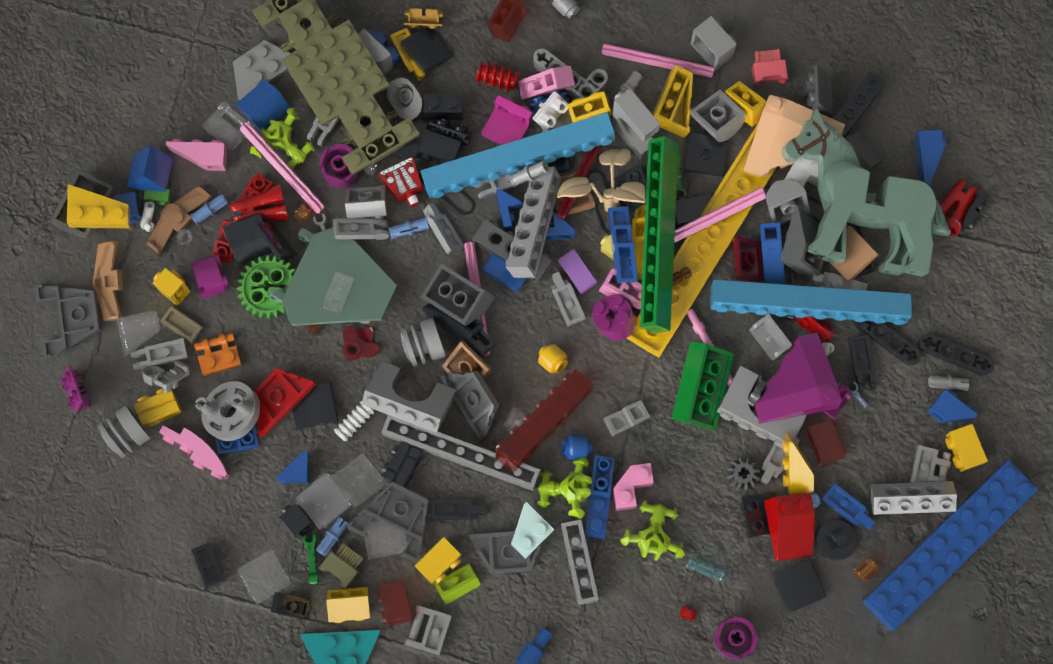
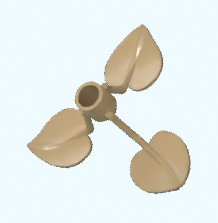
M626 148L607 150L599 156L601 164L610 165L611 189H606L602 196L595 185L589 183L586 177L568 179L560 186L557 193L558 198L580 197L587 195L593 189L600 203H604L606 212H608V208L620 207L619 200L646 202L645 187L642 183L627 182L615 189L614 166L625 165L631 159V152Z

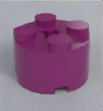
M336 144L325 149L321 154L319 160L320 170L329 185L336 188H350L359 178L360 171L352 176L342 159L343 156L353 151L351 147L344 144Z
M211 255L190 262L202 299L225 293V290H228L225 274H220L222 265L218 255Z
M621 295L604 297L593 306V322L604 337L613 341H620L632 334V330L637 324V316L628 301Z
M741 617L726 619L718 625L714 633L715 648L722 656L732 660L742 659L750 655L756 648L758 641L757 633L752 623ZM737 633L740 642L738 641L734 644L731 635L733 636Z

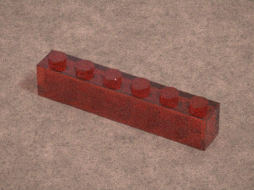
M575 369L571 374L567 373L561 381L562 384L559 387H553L548 394L549 397L546 400L542 399L535 407L536 410L532 414L528 413L522 420L523 423L511 430L509 433L510 437L506 441H500L496 446L495 458L512 473L591 394L594 384L578 370Z

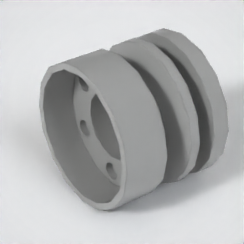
M433 318L420 321L421 331L418 332L414 325L411 324L412 334L409 335L405 327L400 328L401 342L406 357L412 363L413 368L418 366L416 357L419 356L422 363L426 364L425 354L429 353L433 361L445 357Z
M124 405L115 412L118 422L115 423L111 418H106L110 426L109 428L103 422L98 424L106 444L122 459L127 456L123 449L124 446L129 452H133L131 441L141 446L151 439L147 430L141 425L140 420L127 405Z

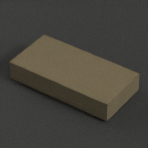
M170 306L160 320L163 325L191 344L195 342L204 329L200 324L173 306Z

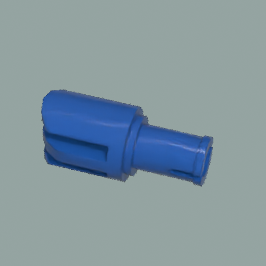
M541 628L534 641L527 643L520 652L516 664H538L544 655L542 649L552 637V634Z

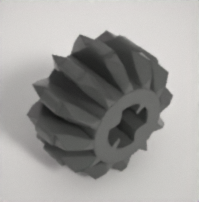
M741 457L737 459L738 464L732 460L730 462L732 467H727L726 469L727 472L732 473L727 475L726 479H733L729 484L731 487L735 483L738 484L736 487L737 491L741 489V486H743L744 491H748V485L754 488L756 485L753 481L760 480L758 476L754 475L760 473V469H753L757 463L753 462L749 465L750 458L748 457L744 463ZM741 470L746 471L748 474L745 479L738 475Z

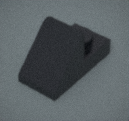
M275 592L270 612L307 620L311 600Z

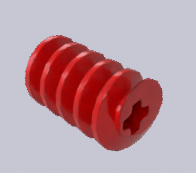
M482 60L476 81L480 83L484 79V85H488L491 81V87L493 88L498 84L499 90L505 87L506 92H510L512 88L514 91L519 77V70L512 74V68L505 72L504 65L498 69L497 63L490 67L489 60L485 65H483Z

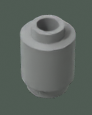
M553 0L552 5L565 18L572 19L580 11V7L575 0Z

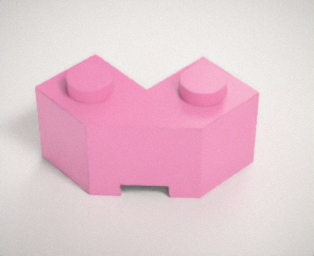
M651 463L629 467L613 489L615 511L636 508L634 488L649 487L654 483Z

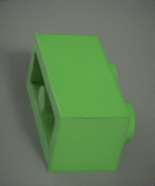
M169 189L166 192L145 190L144 200L145 202L159 203V205L166 206V204L171 202L172 193Z

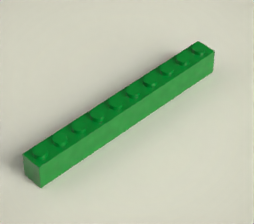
M666 136L650 139L648 143L640 328L652 333L671 331L678 143Z

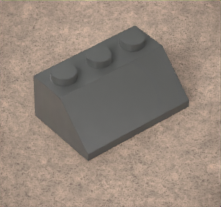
M77 169L69 184L105 197H109L114 186ZM67 188L50 221L52 225L70 234L87 239L92 228H70L67 224Z
M441 263L421 298L466 326L485 314L495 296Z

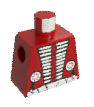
M413 157L379 173L382 182L398 203L407 200L410 208L420 204L417 194L421 193L423 189Z

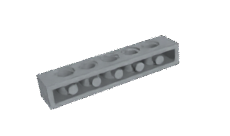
M549 167V172L536 176L535 180L529 181V186L524 196V204L520 210L519 222L515 228L514 240L511 243L509 258L506 260V268L514 278H532L536 276L562 180L555 167Z

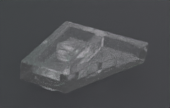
M156 310L116 318L124 356H128L160 331Z

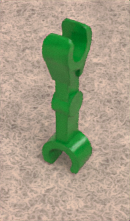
M678 151L676 193L681 192L683 197H686V191L681 188V172L679 170L681 159L680 152Z
M313 533V541L308 543L305 534L303 542L308 552L309 583L317 585L319 580L318 573L316 572L314 551L317 537Z

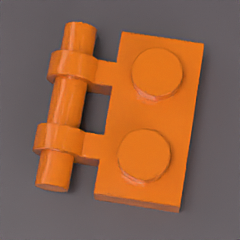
M223 333L217 338L210 340L206 338L194 344L196 351L204 349L205 355L198 356L204 377L242 366L237 346L229 347L228 342L235 340L233 333L227 335ZM217 345L222 346V350L215 352L211 351V347Z

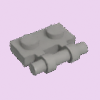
M918 445L909 483L948 481L946 476L952 463L950 462L951 454L943 452L942 459L937 458L939 450ZM935 465L940 467L938 476L933 475Z

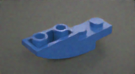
M598 455L594 457L591 494L589 496L585 529L586 537L605 539L614 457Z

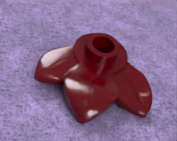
M348 326L343 333L345 343L343 354L348 360H357L360 357H373L380 349L379 345L372 343V327L356 331L352 326ZM351 348L357 349L355 354L349 353Z

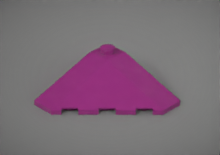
M818 333L797 337L794 342V348L790 353H787L780 364L781 368L776 376H772L765 387L767 390L762 398H759L755 403L759 424L834 410L842 403L836 379Z

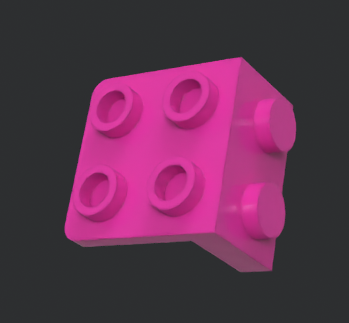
M498 95L494 101L495 109L482 130V136L501 146L523 138L532 122V112L524 105L519 106L515 104L509 97Z

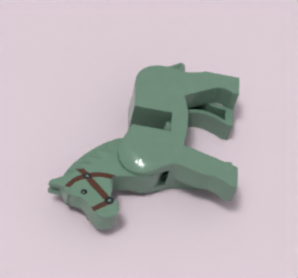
M815 109L812 112L811 120L805 121L802 124L800 135L790 140L783 147L781 153L783 159L790 163L797 161L800 157L803 159H816L818 162V192L825 214L819 224L817 236L808 246L807 252L822 255L821 260L841 264L846 260L847 222L866 228L889 229L890 250L884 262L879 266L878 272L894 276L907 273L923 277L928 274L933 249L931 234L949 236L951 233L943 210L936 200L933 190L922 181L889 176L877 186L876 202L868 201L865 203L870 172L860 167L858 158L849 143L833 126L823 121L819 110Z

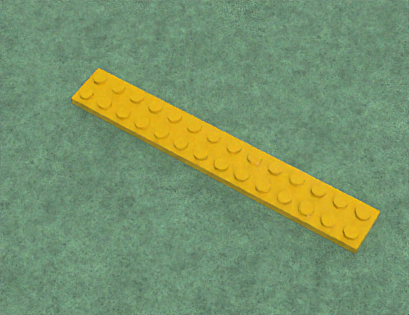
M758 124L700 217L759 188L764 189L777 167L768 170L769 174L764 177L744 172ZM753 205L689 235L673 260V273L681 272V269L689 267L692 276L686 280L683 279L682 282L672 287L671 331L652 333L640 328L639 314L632 334L626 339L660 358Z

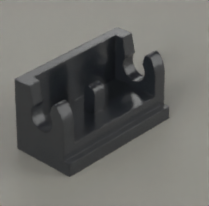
M211 542L191 549V556L204 591L212 586L221 585L225 580Z

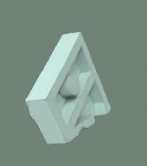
M526 502L523 506L511 545L526 559L554 529Z

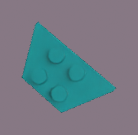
M380 630L301 634V638L315 664H367L368 658L380 635Z

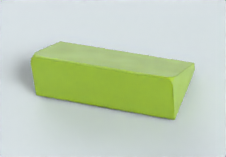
M468 563L447 575L439 584L435 582L434 585L444 603L449 604L479 587L481 583Z

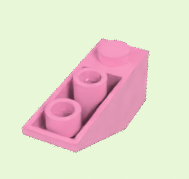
M173 139L172 142L166 141L170 151L207 171H226L228 149L222 141L212 140L211 143L201 140L184 142L180 139Z

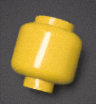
M555 344L543 346L538 353V363L551 374L562 372L568 364L567 354Z

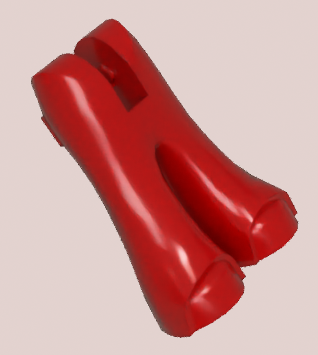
M962 178L955 183L949 193L939 203L944 217H946L953 205L957 203L953 213L946 221L952 236H957L960 233L966 212L978 192V188L972 185L965 194L963 190L967 181Z
M280 184L258 195L229 205L231 212L246 209L247 213L232 217L233 222L258 212L263 221L289 220L285 203L255 210L256 207L284 201Z

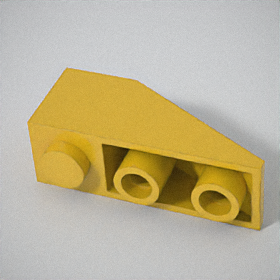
M786 432V440L782 441L783 452L786 453V458H783V469L786 470V475H783V485L788 488L790 495L814 493V474L811 466L790 433Z

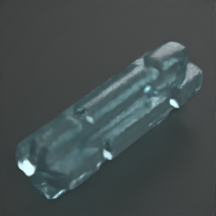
M689 557L687 560L686 568L695 569L696 572L710 578L714 577L719 582L725 576V571L716 570L715 567L701 561L697 562L692 557Z

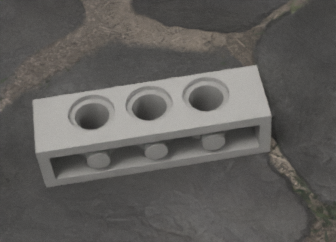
M953 481L871 484V505L874 515L956 512L957 493Z
M580 519L561 523L578 606L598 602L599 598L582 521Z

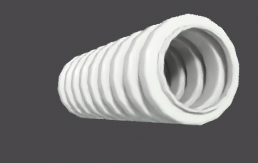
M361 401L360 406L357 405V409L352 410V414H348V418L343 419V423H339V427L334 429L335 433L343 441L347 442L348 437H352V433L357 432L356 429L361 427V423L366 422V418H370V414H374L375 409L362 405Z

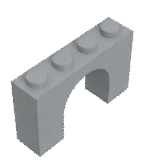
M628 89L626 92L621 91L615 96L612 127L641 160L648 155L649 140L653 139L651 136L659 131L660 123L631 89Z
M382 361L365 389L362 405L437 433L452 405L456 389L437 382L433 392L427 399L418 402L405 400L393 390L398 380L400 368Z
M740 366L717 412L720 413L722 418L729 421L733 420L745 430L751 429L760 438H768L774 441L776 446L783 448L782 441L786 440V432H789L795 440L806 415L759 424L758 418L751 412L747 402L758 374Z

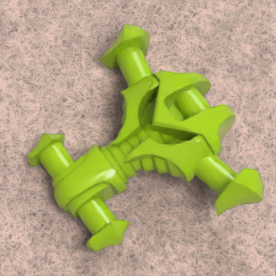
M295 108L287 109L288 116L285 121H274L271 119L269 121L271 125L267 129L262 128L261 132L263 139L274 150L284 149L286 155L292 157L287 165L293 169L297 164L303 163L307 157L306 155L311 150L314 152L315 148L311 142L306 141V145L300 150L297 144L291 142L292 127L290 126L295 118L298 120L300 118L296 114ZM251 146L250 154H254L262 159V153L255 146Z
M582 457L574 460L573 462L576 465L575 471L570 472L561 483L550 481L552 473L548 470L540 473L539 476L542 477V482L538 487L540 501H537V505L546 508L549 505L548 496L557 497V495L562 494L568 503L572 504V510L569 511L568 516L582 519L585 512L580 508V503L591 494V489L588 488V485L592 483V478L582 473L583 469L589 466L588 459Z
M646 500L643 501L640 509L642 513L644 511L652 513L650 517L651 526L643 531H639L638 534H629V530L626 529L623 538L620 540L622 545L627 546L629 542H636L640 548L641 556L646 558L648 552L653 553L654 560H658L660 555L667 552V550L676 553V558L684 557L683 543L678 546L670 542L671 538L662 529V525L665 524V516L673 520L678 517L677 508L674 507V510L666 508L663 504L650 505L646 504Z

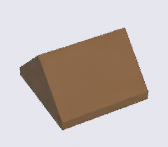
M463 340L442 365V368L448 374L478 371L484 380L491 374V368Z

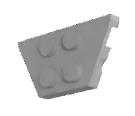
M264 40L234 60L233 66L239 101L264 79L272 83L288 72L282 58L291 53L287 51L283 53L281 48Z

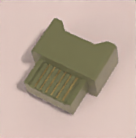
M343 543L335 554L329 553L319 569L323 572L334 574L341 580L342 586L348 589L360 574L356 570L364 558Z

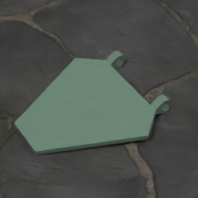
M334 227L316 234H312L303 228L300 229L298 233L299 240L310 243L285 294L276 288H272L269 292L271 300L282 302L291 325L382 320L397 287L390 277L353 239H335Z

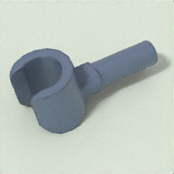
M852 381L851 384L855 388L854 391H850L853 393L852 396H855L864 407H867L869 404L858 392V384Z

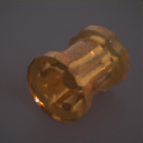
M867 557L865 562L858 569H855L853 573L861 582L866 584L875 572L880 571V568L872 559Z

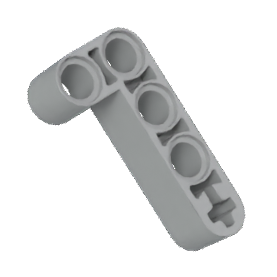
M538 49L534 53L533 65L540 73L551 68L567 66L545 49ZM596 69L587 79H584L572 70L574 81L577 84L562 90L566 91L574 99L587 98L582 95L584 92H590L591 94L599 91L603 92L607 87L608 75L605 70ZM602 78L604 81L602 83H597L594 81V79Z

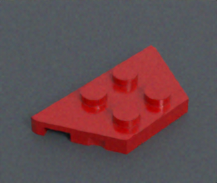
M276 368L254 390L260 402V413L257 419L258 435L264 438L317 383Z

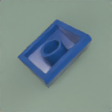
M265 79L236 104L260 132L262 128L267 129L271 125L269 122L271 119L277 121L290 108L280 92Z
M151 145L134 155L127 189L166 192L173 158Z

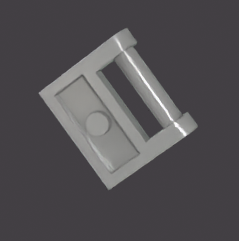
M417 605L409 638L406 639L404 645L440 656L452 616ZM424 615H429L430 618L422 643L416 642Z

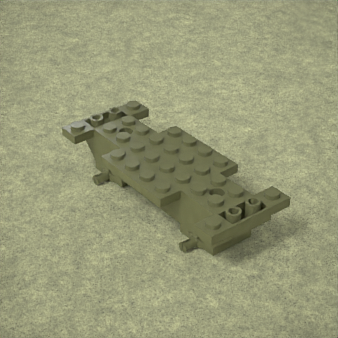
M269 0L252 10L262 28L277 20H280L288 34L289 41L280 46L281 50L284 53L293 47L296 49L293 53L282 58V61L321 125L324 126L337 117L340 118L347 130L348 137L338 143L347 146L353 144L357 147V149L342 157L352 176L420 136L410 117L392 127L389 121L399 115L395 109L385 115L378 105L374 95L390 86L350 20L332 29L330 25L340 19L336 13L326 19L315 0ZM304 22L311 23L309 28H302ZM364 119L371 120V124L366 127L362 126L361 122Z

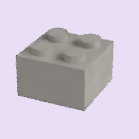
M710 16L693 30L690 44L710 66L714 67V71H717L733 58L736 40L731 34H727L724 31L723 25L719 20H715Z

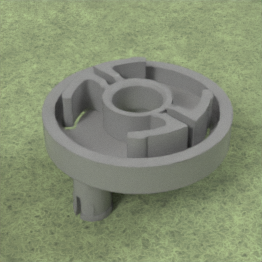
M238 381L223 383L216 387L206 399L200 397L195 402L197 403L195 407L202 411V422L205 429L222 441H233L246 435L254 427L260 413V402L257 394L249 386ZM232 407L236 408L234 415L228 418V411Z

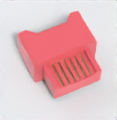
M779 49L755 51V63H753L751 68L754 87H759L762 82L772 81L786 84L788 80L786 60H781Z

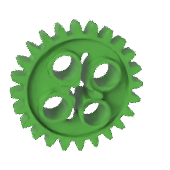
M266 255L265 261L258 257L259 263L252 260V267L245 266L247 273L241 272L240 274L244 278L238 280L242 284V286L237 287V290L242 292L238 295V298L244 299L241 305L247 306L245 310L248 312L252 311L253 316L256 317L259 314L261 319H264L266 315L271 320L273 314L279 318V312L286 315L287 313L282 302L271 300L269 292L272 288H276L285 294L296 270L291 269L292 265L290 263L285 264L286 260L279 261L277 256H274L271 260V257ZM282 273V278L279 281H275V276ZM262 274L263 279L256 283V277ZM269 284H271L273 287H270L267 291L265 288H268ZM262 293V300L256 302L257 295Z

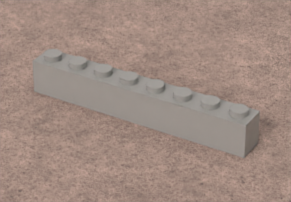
M390 415L387 416L381 432L384 437L398 442L402 441L414 448L531 491L534 490L540 474V469L443 433H434Z

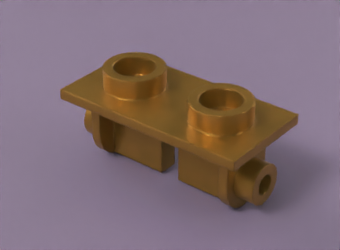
M409 7V9H405V17L408 18L405 19L404 25H409L411 28H419L422 25L436 29L443 25L444 19H440L443 18V11L439 8H426V15H422V8Z

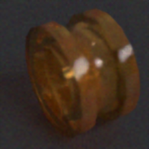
M303 204L295 212L294 218L300 219L299 222L302 224L310 217L313 210L311 208L307 209V205Z

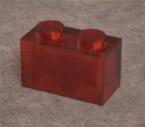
M500 0L487 23L493 38L510 42L527 12L521 0Z
M832 420L809 426L806 429L819 468L845 458V446L843 442L840 443L837 436L839 435L838 427L835 423H832Z
M400 580L379 586L380 591L377 592L379 604L383 603L385 611L381 612L384 624L388 623L389 627L414 621L404 581Z

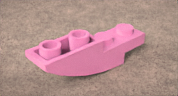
M162 426L159 433L164 436V441L172 445L174 442L180 444V449L188 454H191L193 451L190 459L194 461V466L203 471L206 467L212 471V476L220 480L222 477L229 479L230 475L222 460L201 438L186 428L183 429L181 434H178Z

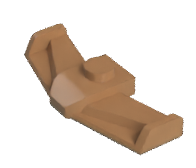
M197 186L176 202L167 204L161 211V217L146 244L161 256L173 231L176 230L180 234L193 220L188 214L208 200H211V195L200 186Z
M119 241L98 243L94 277L92 280L103 321L124 319L115 291L123 290L122 270H114L116 248Z

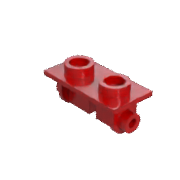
M796 317L795 321L810 334L818 333L821 343H827L836 334L834 328L825 320L819 324L817 322L819 319L815 317Z

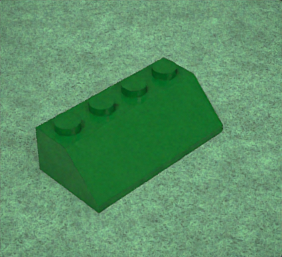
M690 342L672 420L716 431L720 415L717 410L725 395L734 353L709 344Z

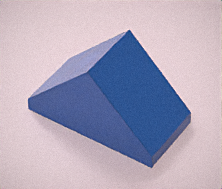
M304 450L275 479L280 484H309L310 455Z

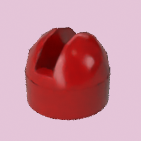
M688 604L682 607L679 616L694 621L697 612L694 606L689 610Z

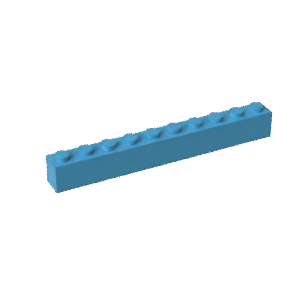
M608 112L421 170V174L429 198H440L448 192H459L464 187L478 186L485 180L494 181L499 179L500 176L515 174L528 165L533 166L543 160L551 163L560 157H571L576 152L590 151L595 146L609 145L612 141H615V134Z
M714 280L710 287V309L718 312L736 311L739 314L753 312L757 315L775 314L780 317L795 315L797 318L811 316L816 319L834 318L837 321L846 319L856 322L874 321V323L878 324L893 322L895 325L907 323L912 316L911 294L727 280Z

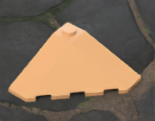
M769 95L744 167V172L764 177L769 174L768 170L777 166L782 169L795 163L786 162L783 159L782 149L790 140L800 135L802 124L805 121L811 120L813 110L788 99ZM820 114L823 121L833 126L842 135L845 124Z

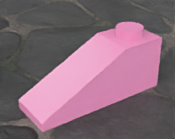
M571 66L551 68L518 81L522 100L575 85Z
M612 268L600 287L599 292L606 296L621 295L628 301L631 307L641 310L642 285L638 282L617 283L615 269Z

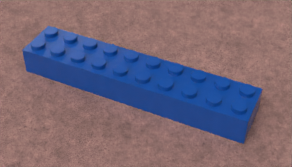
M1009 460L1002 463L956 508V512H952L862 602L890 631L896 630L1038 489Z

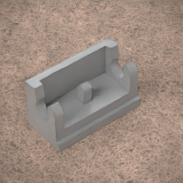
M769 314L749 329L772 362L792 347L790 341Z

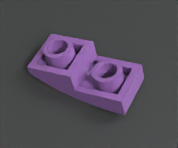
M574 249L558 259V262L580 294L597 284Z

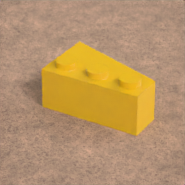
M675 65L669 73L652 115L660 123V128L685 138L690 132L689 119L691 115L690 102L693 73Z
M68 184L67 224L70 228H130V207L128 204Z

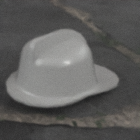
M402 77L394 79L387 89V98L402 119L410 117L413 120L421 112L422 98L417 88L408 79Z

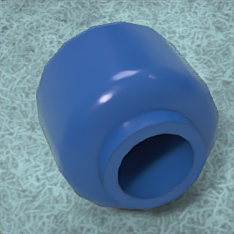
M569 434L562 441V454L568 460H577L582 457L587 458L588 454L592 453V442H589L586 435Z

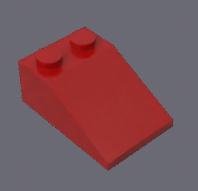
M811 493L774 497L764 501L775 561L813 556L815 512Z

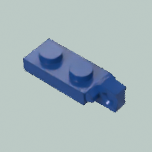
M835 483L821 499L857 527L861 524L870 530L875 524L867 516L870 513L866 510L867 508Z

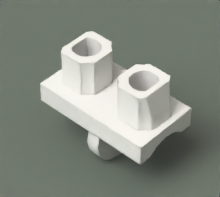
M553 92L545 103L541 102L538 105L540 109L532 119L542 129L547 131L549 128L554 127L556 119L560 114L567 111L568 103L558 93Z

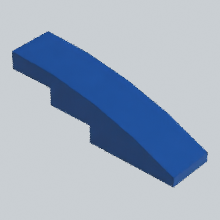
M628 207L608 208L617 283L637 282L635 248L632 240Z

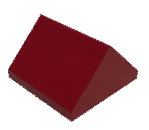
M739 236L734 237L731 243L734 281L765 280L761 242Z

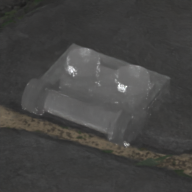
M223 101L202 126L217 140L225 143L226 147L232 152L246 136L221 116L226 113L240 126L246 122L250 123L252 127H254V124L246 121L230 107L228 102Z

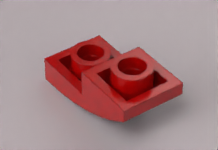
M256 173L246 185L245 192L237 201L265 192L273 186V182ZM242 209L241 212L247 214L246 209Z
M223 220L222 226L232 222L228 220ZM221 226L212 255H218L220 261L230 264L234 254Z

